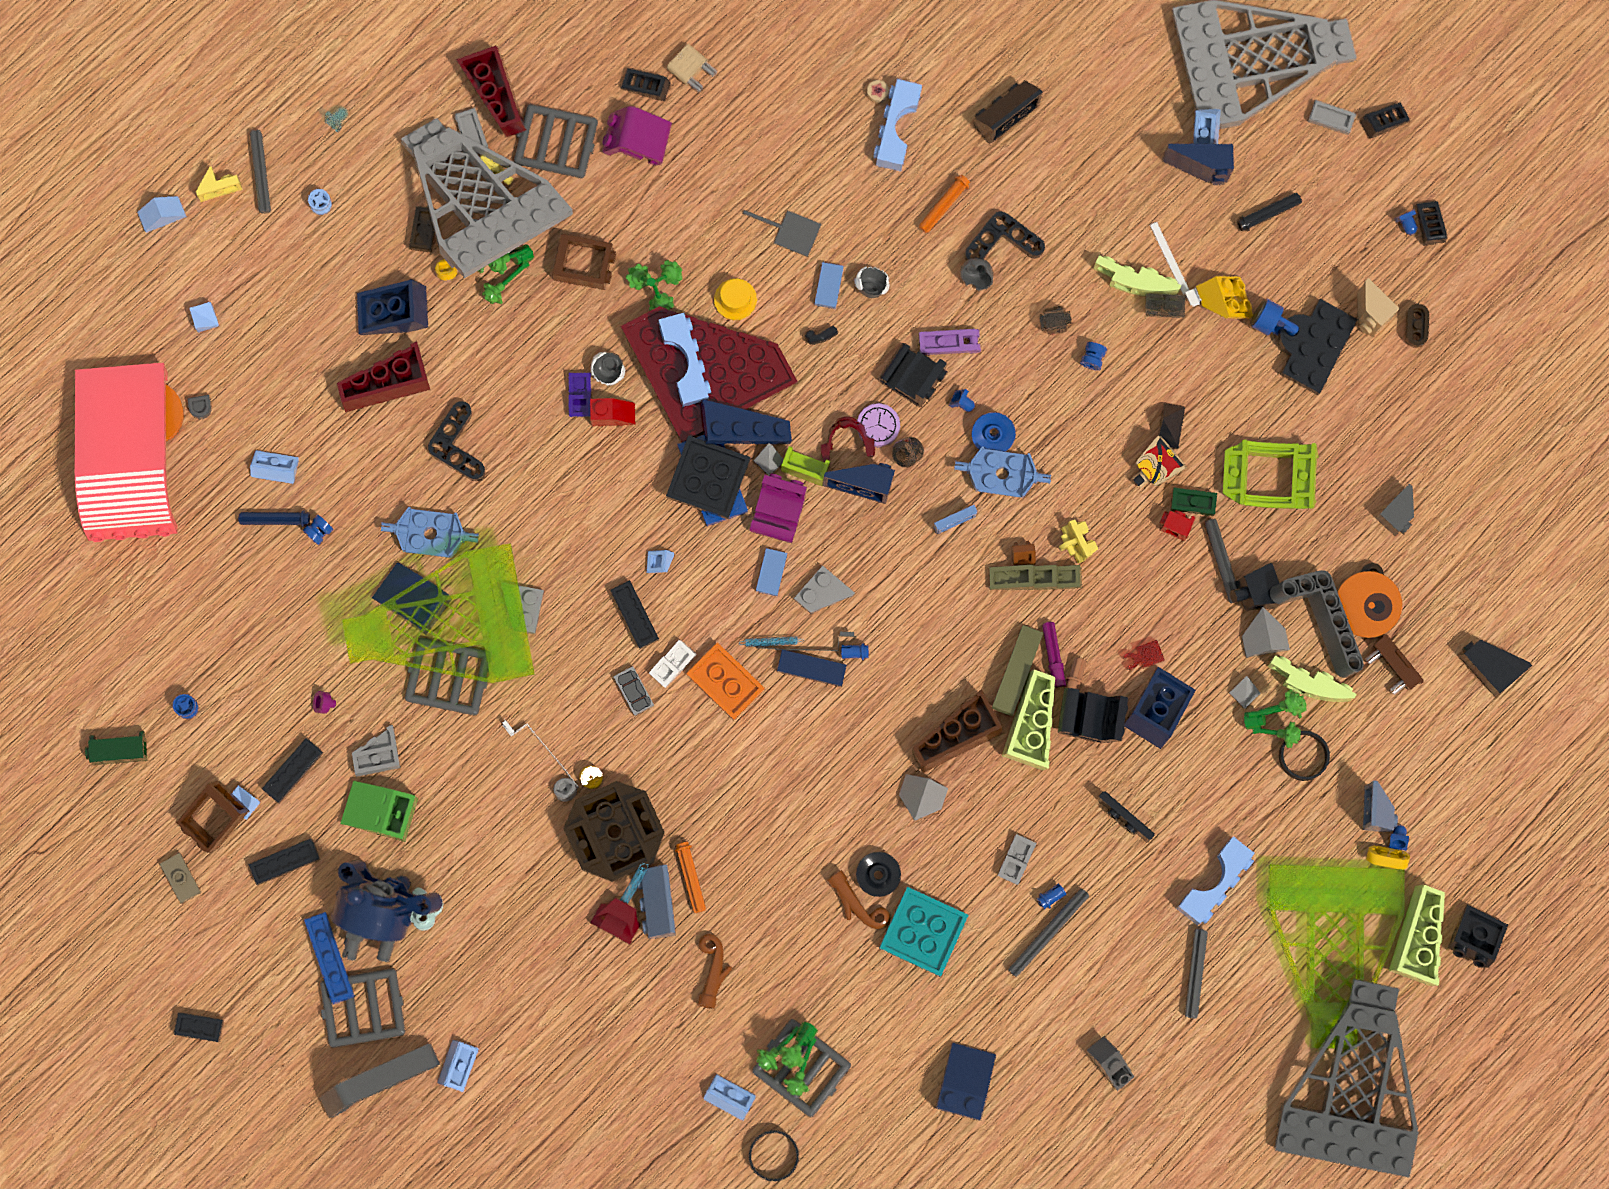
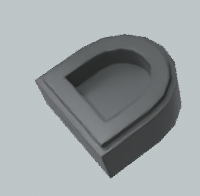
M210 395L187 398L189 411L194 418L205 419L211 414L212 404Z

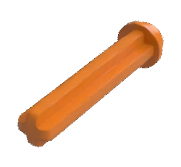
M964 175L954 178L955 182L919 224V228L924 233H929L960 194L969 188L970 181Z
M689 842L679 843L675 845L676 849L674 851L678 853L692 910L694 913L704 912L706 906L690 850L692 845H689Z

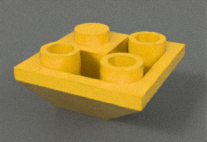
M1215 276L1196 286L1201 304L1206 309L1224 318L1251 319L1253 317L1252 305L1247 298L1245 284L1241 277Z

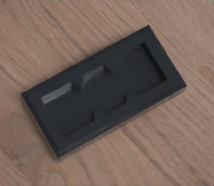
M178 1012L174 1035L220 1043L224 1020Z

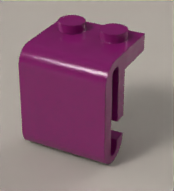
M632 106L619 109L609 115L607 134H605L602 141L604 145L602 153L610 156L621 152L638 160H642L645 157L649 159L648 164L659 166L663 164L672 126L670 121Z
M776 474L764 475L750 532L792 544L805 502L807 487L803 486L804 483L797 480H791V482L782 480L783 477Z

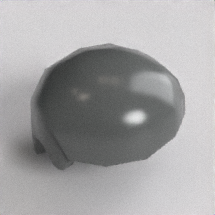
M971 258L961 266L960 277L966 286L972 284L977 291L988 289L993 284V268L984 259Z

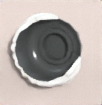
M876 267L862 268L854 279L857 289L863 296L868 298H877L889 290L888 275Z
M600 352L593 357L591 374L602 384L607 386L614 385L624 378L625 367L619 355L613 352Z

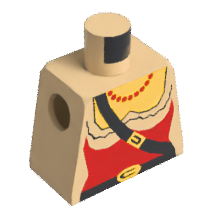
M1157 436L1136 461L1141 471L1132 479L1140 488L1149 480L1155 486H1158L1188 467L1162 436Z

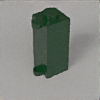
M139 731V736L97 740L95 735H90L88 746L85 747L86 759L92 765L148 761L145 731Z

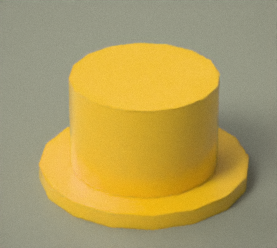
M739 278L728 279L722 282L716 289L714 304L718 313L724 318L732 321L743 320L749 317L755 310L757 295L753 286L747 281Z

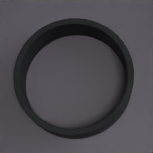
M1301 731V735L1313 737L1323 747L1325 762L1321 771L1310 777H1302L1290 771L1284 761L1285 741L1279 750V762L1284 772L1291 778L1299 781H1309L1318 777L1326 770L1330 760V751L1327 743L1321 736L1311 731Z
M771 1130L764 1132L751 1144L749 1150L751 1168L764 1180L781 1181L786 1179L795 1171L798 1165V1147L795 1141L782 1131ZM770 1133L786 1136L791 1140L796 1150V1162L793 1169L786 1176L778 1179L766 1178L759 1174L754 1168L751 1159L752 1149L756 1141Z

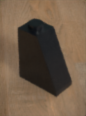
M1481 639L1475 644L1473 641L1468 643L1462 649L1464 653L1459 657L1494 697L1502 693L1533 666L1530 662Z

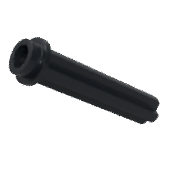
M1293 193L1245 217L1240 216L1239 220H1237L1238 228L1241 232H1249L1250 228L1302 203L1301 196L1298 193Z

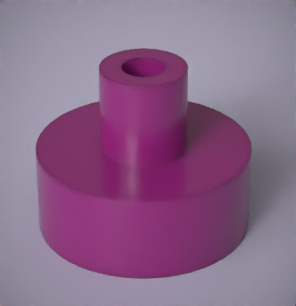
M316 692L313 698V710L315 713L327 714L330 708H335L336 700L331 699L329 692Z

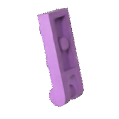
M978 329L919 332L920 353L923 355L981 352V345L978 344L980 331ZM963 338H968L970 344H964Z

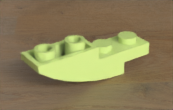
M1099 255L1093 268L1112 278L1109 286L1130 294L1148 297H1168L1177 295L1181 288L1177 280L1171 277L1165 278L1159 275L1153 268L1142 267L1139 274H1137L1133 268L1126 265L1121 266L1108 256L1102 257Z
M1274 656L1267 666L1286 678L1282 686L1306 697L1330 702H1348L1357 695L1352 692L1353 689L1345 683L1340 685L1333 680L1334 677L1324 671L1320 673L1318 671L1312 678L1307 670L1301 667L1295 668L1290 665L1291 661L1283 656Z

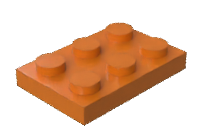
M718 642L686 673L732 720H735L765 690Z

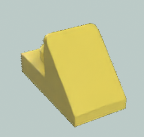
M210 166L196 193L199 200L203 202L243 189L237 175H226L217 181L212 166Z

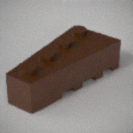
M981 689L972 699L965 702L959 710L946 718L940 726L932 730L912 747V754L922 773L1002 734V725L983 690Z

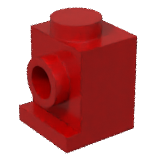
M1164 511L1159 522L1163 525L1160 531L1185 541L1196 517L1191 516L1188 519L1180 511H1169V513Z

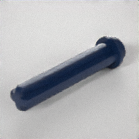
M302 510V512H241L238 516V521L240 525H301L302 528H305L306 525H310V513L305 512V510Z

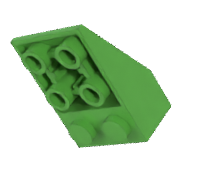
M353 781L340 824L406 842L418 798L415 795Z

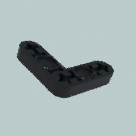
M999 211L990 218L967 247L965 260L971 259L970 251L974 253L979 245L982 249L979 251L978 257L985 259L1002 237L1034 259L1043 255L1045 243L1040 237L1009 214ZM1002 218L1005 219L1004 224H1005L1006 226H1004L1003 224H1001L1000 226H997V225H996V224H997V220H996V219H998V220H1001ZM1010 224H1012L1013 226L1010 228L1009 233H1006L1007 227H1010ZM1020 230L1023 232L1024 238L1016 240L1012 237V232ZM989 233L993 236L994 241L986 244L982 241V235ZM1027 237H1030L1029 243H1026V246H1024L1023 244L1026 242ZM1030 244H1039L1040 251H1031L1032 246Z
M459 401L453 405L430 440L428 450L433 458L469 480L480 481L486 474L483 463L454 446V443L472 417L470 405L467 402ZM465 407L467 415L462 414L458 420L461 425H459L455 421L459 415L457 409L462 410ZM447 425H454L456 427L454 435L448 436L444 433ZM441 443L443 450L446 452L449 451V448L452 450L448 453L446 459H443L445 454L441 451L434 453V445L439 446ZM455 454L463 456V461L459 465L451 463V457ZM467 460H470V462L468 463L469 466L473 468L479 466V471L481 473H475L473 476L472 471L469 468L465 467L467 464Z

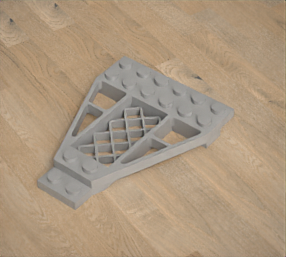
M1218 0L1172 8V15L1195 110L1220 109V129L1240 126L1243 122L1319 73L1328 70L1334 65L1353 62L1357 59L1347 18L1328 22V19ZM1216 8L1246 13L1250 30L1228 35L1223 34ZM1252 14L1294 22L1256 28ZM1291 32L1287 39L1280 35ZM1294 33L1304 39L1300 47L1289 41ZM1270 36L1266 43L1259 39ZM1273 37L1284 43L1279 51L1269 45ZM1250 40L1246 47L1238 43ZM1252 41L1263 47L1259 55L1248 49ZM1306 41L1308 44L1309 52L1302 49ZM1232 45L1242 51L1238 59L1227 53ZM1286 45L1297 51L1292 59L1282 53ZM1265 49L1276 55L1271 63L1261 57ZM1245 53L1255 59L1251 67L1240 61ZM1298 53L1309 59L1305 66L1294 61ZM1278 57L1289 63L1285 70L1274 65ZM1229 60L1235 63L1232 68L1230 66ZM1257 61L1268 67L1264 74L1253 69ZM1237 65L1247 71L1243 78L1232 73ZM1303 76L1274 96L1272 95L1269 82ZM1263 83L1267 100L1246 114H1243L1236 88Z
M437 118L401 138L402 145L412 155L418 169L440 254L464 278L573 215V209L548 180L451 128L446 129ZM476 152L507 169L499 174H494ZM454 158L465 160L464 166L453 164ZM469 161L474 167L468 166ZM436 169L447 170L446 176L435 175ZM451 171L463 172L462 178L450 177ZM466 173L477 174V180L465 179ZM516 173L538 186L519 197H513L501 182ZM481 175L487 182L480 181ZM426 180L447 203L437 210L433 208ZM448 183L460 185L459 191L447 189ZM463 186L475 187L474 193L463 192ZM478 189H490L489 195L477 194ZM494 190L500 197L493 196ZM460 199H471V206L460 204ZM476 200L488 202L487 207L475 206ZM491 202L503 204L498 209L490 208ZM453 211L466 228L444 240L441 237L437 219ZM473 213L485 214V217L480 220L472 219Z

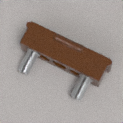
M1383 634L1382 639L1373 645L1376 651L1365 658L1366 662L1377 653L1379 654L1371 659L1368 664L1373 663L1380 656L1385 660L1401 680L1390 688V691L1392 692L1403 683L1402 686L1392 693L1394 695L1405 686L1408 690H1411L1417 684H1422L1424 679L1390 637Z

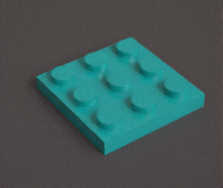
M907 887L879 949L941 977L969 915Z

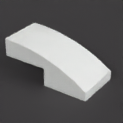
M679 640L660 659L649 674L666 688L697 654L682 640Z

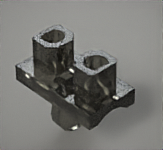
M1146 293L1145 316L1184 318L1185 295Z

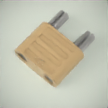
M687 44L667 66L668 71L685 85L689 84L698 92L703 89V86L694 78L702 69L712 77L717 74V70L708 64V59L690 44Z

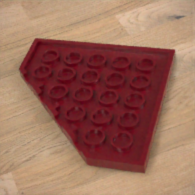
M659 306L629 321L620 328L682 443L687 440L688 435L694 437L704 432L701 402L682 407L676 385L687 373L688 362L680 349L664 344L658 325L659 319L681 313ZM685 314V318H690L692 324L691 338L696 339L698 344L697 358L698 360L702 359L705 372L702 373L704 381L708 380L711 393L708 394V401L747 410L798 383L778 343L762 340L755 336L737 332L711 322H705Z

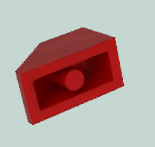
M614 398L590 399L592 426L636 425L634 402Z

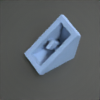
M178 196L153 198L138 211L146 233L186 217Z

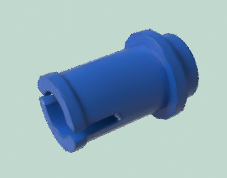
M864 643L861 645H842V659L862 658L864 660V658H869V646L864 645Z
M1057 883L1044 894L1040 893L1036 900L1043 910L1046 908L1050 909L1053 903L1066 896V892Z

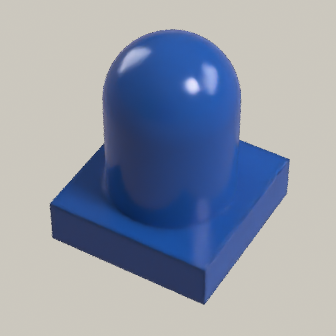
M1415 210L1394 218L1396 223L1401 222L1405 233L1408 235H1413L1417 231V225L1413 219V215L1416 214Z
M961 389L954 392L949 406L952 408L960 407L966 412H971L975 408V403L967 397L969 391Z
M1403 825L1394 827L1393 834L1390 837L1389 848L1407 851L1409 836H1406L1407 830Z

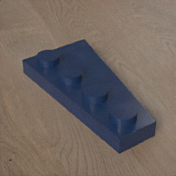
M708 400L701 402L706 444H790L792 442L790 421Z

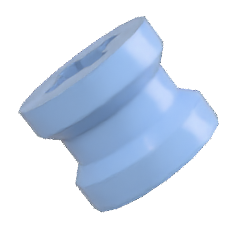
M316 189L310 193L308 202L311 210L317 215L328 213L332 207L329 194L322 189Z

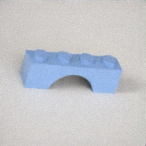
M897 79L896 86L891 85L889 98L892 99L890 106L886 105L883 118H887L885 126L881 125L878 137L882 138L881 145H876L873 158H877L876 166L901 172L907 144L898 137L895 125L902 116L917 111L922 85Z
M681 313L659 319L658 325L664 344L680 349L688 362L687 373L676 385L682 407L708 400V394L711 393L708 380L704 381L702 376L705 368L702 359L698 360L696 355L699 348L696 339H692L690 331L693 330L690 318H685V314Z
M1235 837L1230 838L1217 855L1222 868V875L1218 885L1209 891L1192 889L1176 909L1196 925L1202 922L1206 924L1214 914L1211 910L1215 904L1220 906L1227 897L1224 893L1228 887L1233 889L1241 879L1238 877V874L1242 869L1247 871L1254 860L1251 858L1255 853Z

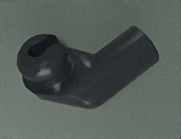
M832 325L818 334L814 330H809L805 333L804 337L807 339L808 344L815 345L838 335V330Z

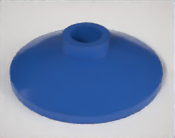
M998 412L983 414L975 421L972 428V439L979 450L983 446L984 449L1006 452L1013 445L1016 436L1013 422L1006 415ZM995 428L998 430V433L992 435L989 431Z

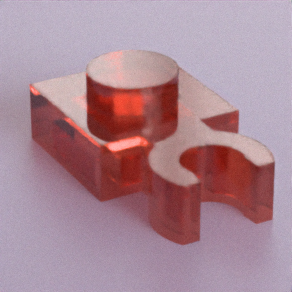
M1157 640L1136 647L1137 654L1130 652L1122 657L1123 660L1127 658L1133 660V665L1127 666V670L1135 669L1139 663L1142 664L1144 669L1165 661Z

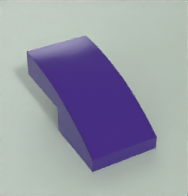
M569 373V417H591V373Z

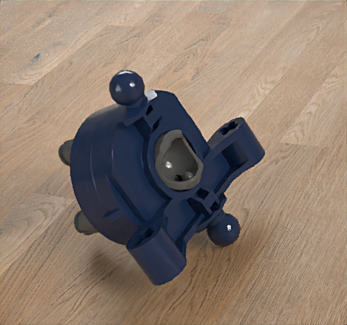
M357 859L342 863L338 869V875L343 882L349 885L342 886L337 891V898L331 920L335 925L347 931L342 957H347L348 960H356L360 942L364 939L381 941L377 959L389 962L395 941L403 940L406 937L408 927L411 925L412 912L423 916L438 912L443 904L441 896L436 892L421 895L409 892L411 882L408 877L403 875L397 876L395 879L391 877L385 880L378 879L372 875L362 860Z

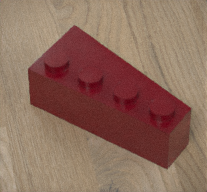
M497 45L456 59L505 137L507 138L526 131L502 54Z
M417 341L410 344V347L393 353V356L383 361L379 360L372 367L364 371L361 370L337 383L345 412L431 390Z

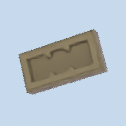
M181 853L160 863L181 904L202 893Z

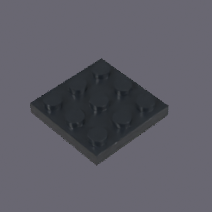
M688 435L666 498L729 520L751 457L715 444H706L705 441Z

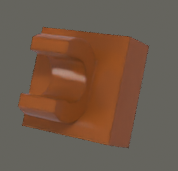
M1026 541V545L1018 546V543L1015 542L1014 546H1012L1013 566L1036 565L1035 545Z

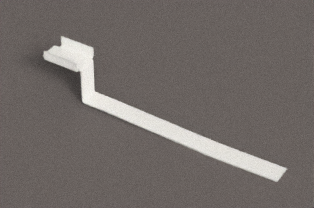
M1158 223L1151 224L1150 226L1175 279L1181 285L1180 289L1183 295H1186L1190 306L1199 305L1201 301L1196 288L1189 290Z
M504 719L502 726L506 729L510 736L518 733L524 727L528 726V728L532 731L536 738L542 743V745L547 749V751L553 756V758L566 772L569 778L573 780L571 776L568 774V772L565 770V768L562 766V764L556 759V757L545 746V744L540 740V738L535 734V732L530 728L528 724H525L523 727H521L519 730L515 732L512 729V727L508 724V722Z

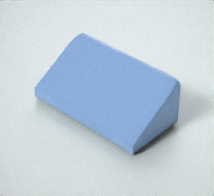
M1220 109L1195 111L1193 144H1218Z
M255 451L250 465L251 477L293 484L299 457Z
M453 1040L440 1073L438 1084L463 1092L478 1048Z
M717 1074L704 1096L705 1101L740 1120H744L756 1098V1095Z

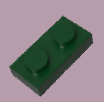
M1174 487L1170 510L1214 516L1217 493Z

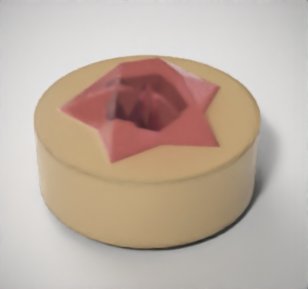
M875 80L869 84L867 96L872 102L881 103L888 97L889 88L885 82Z

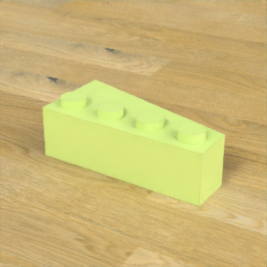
M1037 670L1029 672L1002 753L1003 757L1040 770L1049 769L1054 676Z
M1426 885L1415 886L1391 961L1390 972L1429 986H1439L1438 968L1441 961L1439 953L1440 943H1442L1441 922H1443L1445 892Z

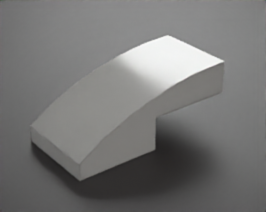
M1016 833L998 876L1018 885L1037 842Z

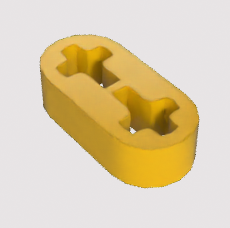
M1373 845L1368 849L1366 860L1375 865L1403 870L1408 867L1410 855L1402 850Z

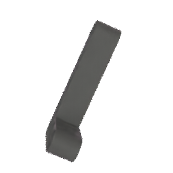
M1320 570L1288 578L1270 589V597L1277 604H1284L1308 597L1334 670L1339 677L1347 678L1363 669L1362 656L1333 579L1327 571Z
M430 1043L345 1080L332 1087L319 1098L328 1118H332L345 1112L361 1100L440 1065V1062Z

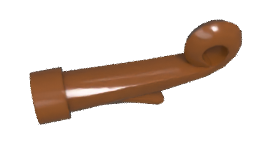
M842 870L827 880L838 893L848 921L851 920L852 910L870 928L883 929L889 924L890 914L885 908H876L869 916ZM879 913L884 915V919L881 922L875 921V916Z
M705 934L699 940V948L703 953L714 954L697 1005L708 1009H715L719 988L725 977L732 970V967L727 966L722 971L724 956L722 942L716 935ZM705 942H713L714 947L707 948L705 946Z

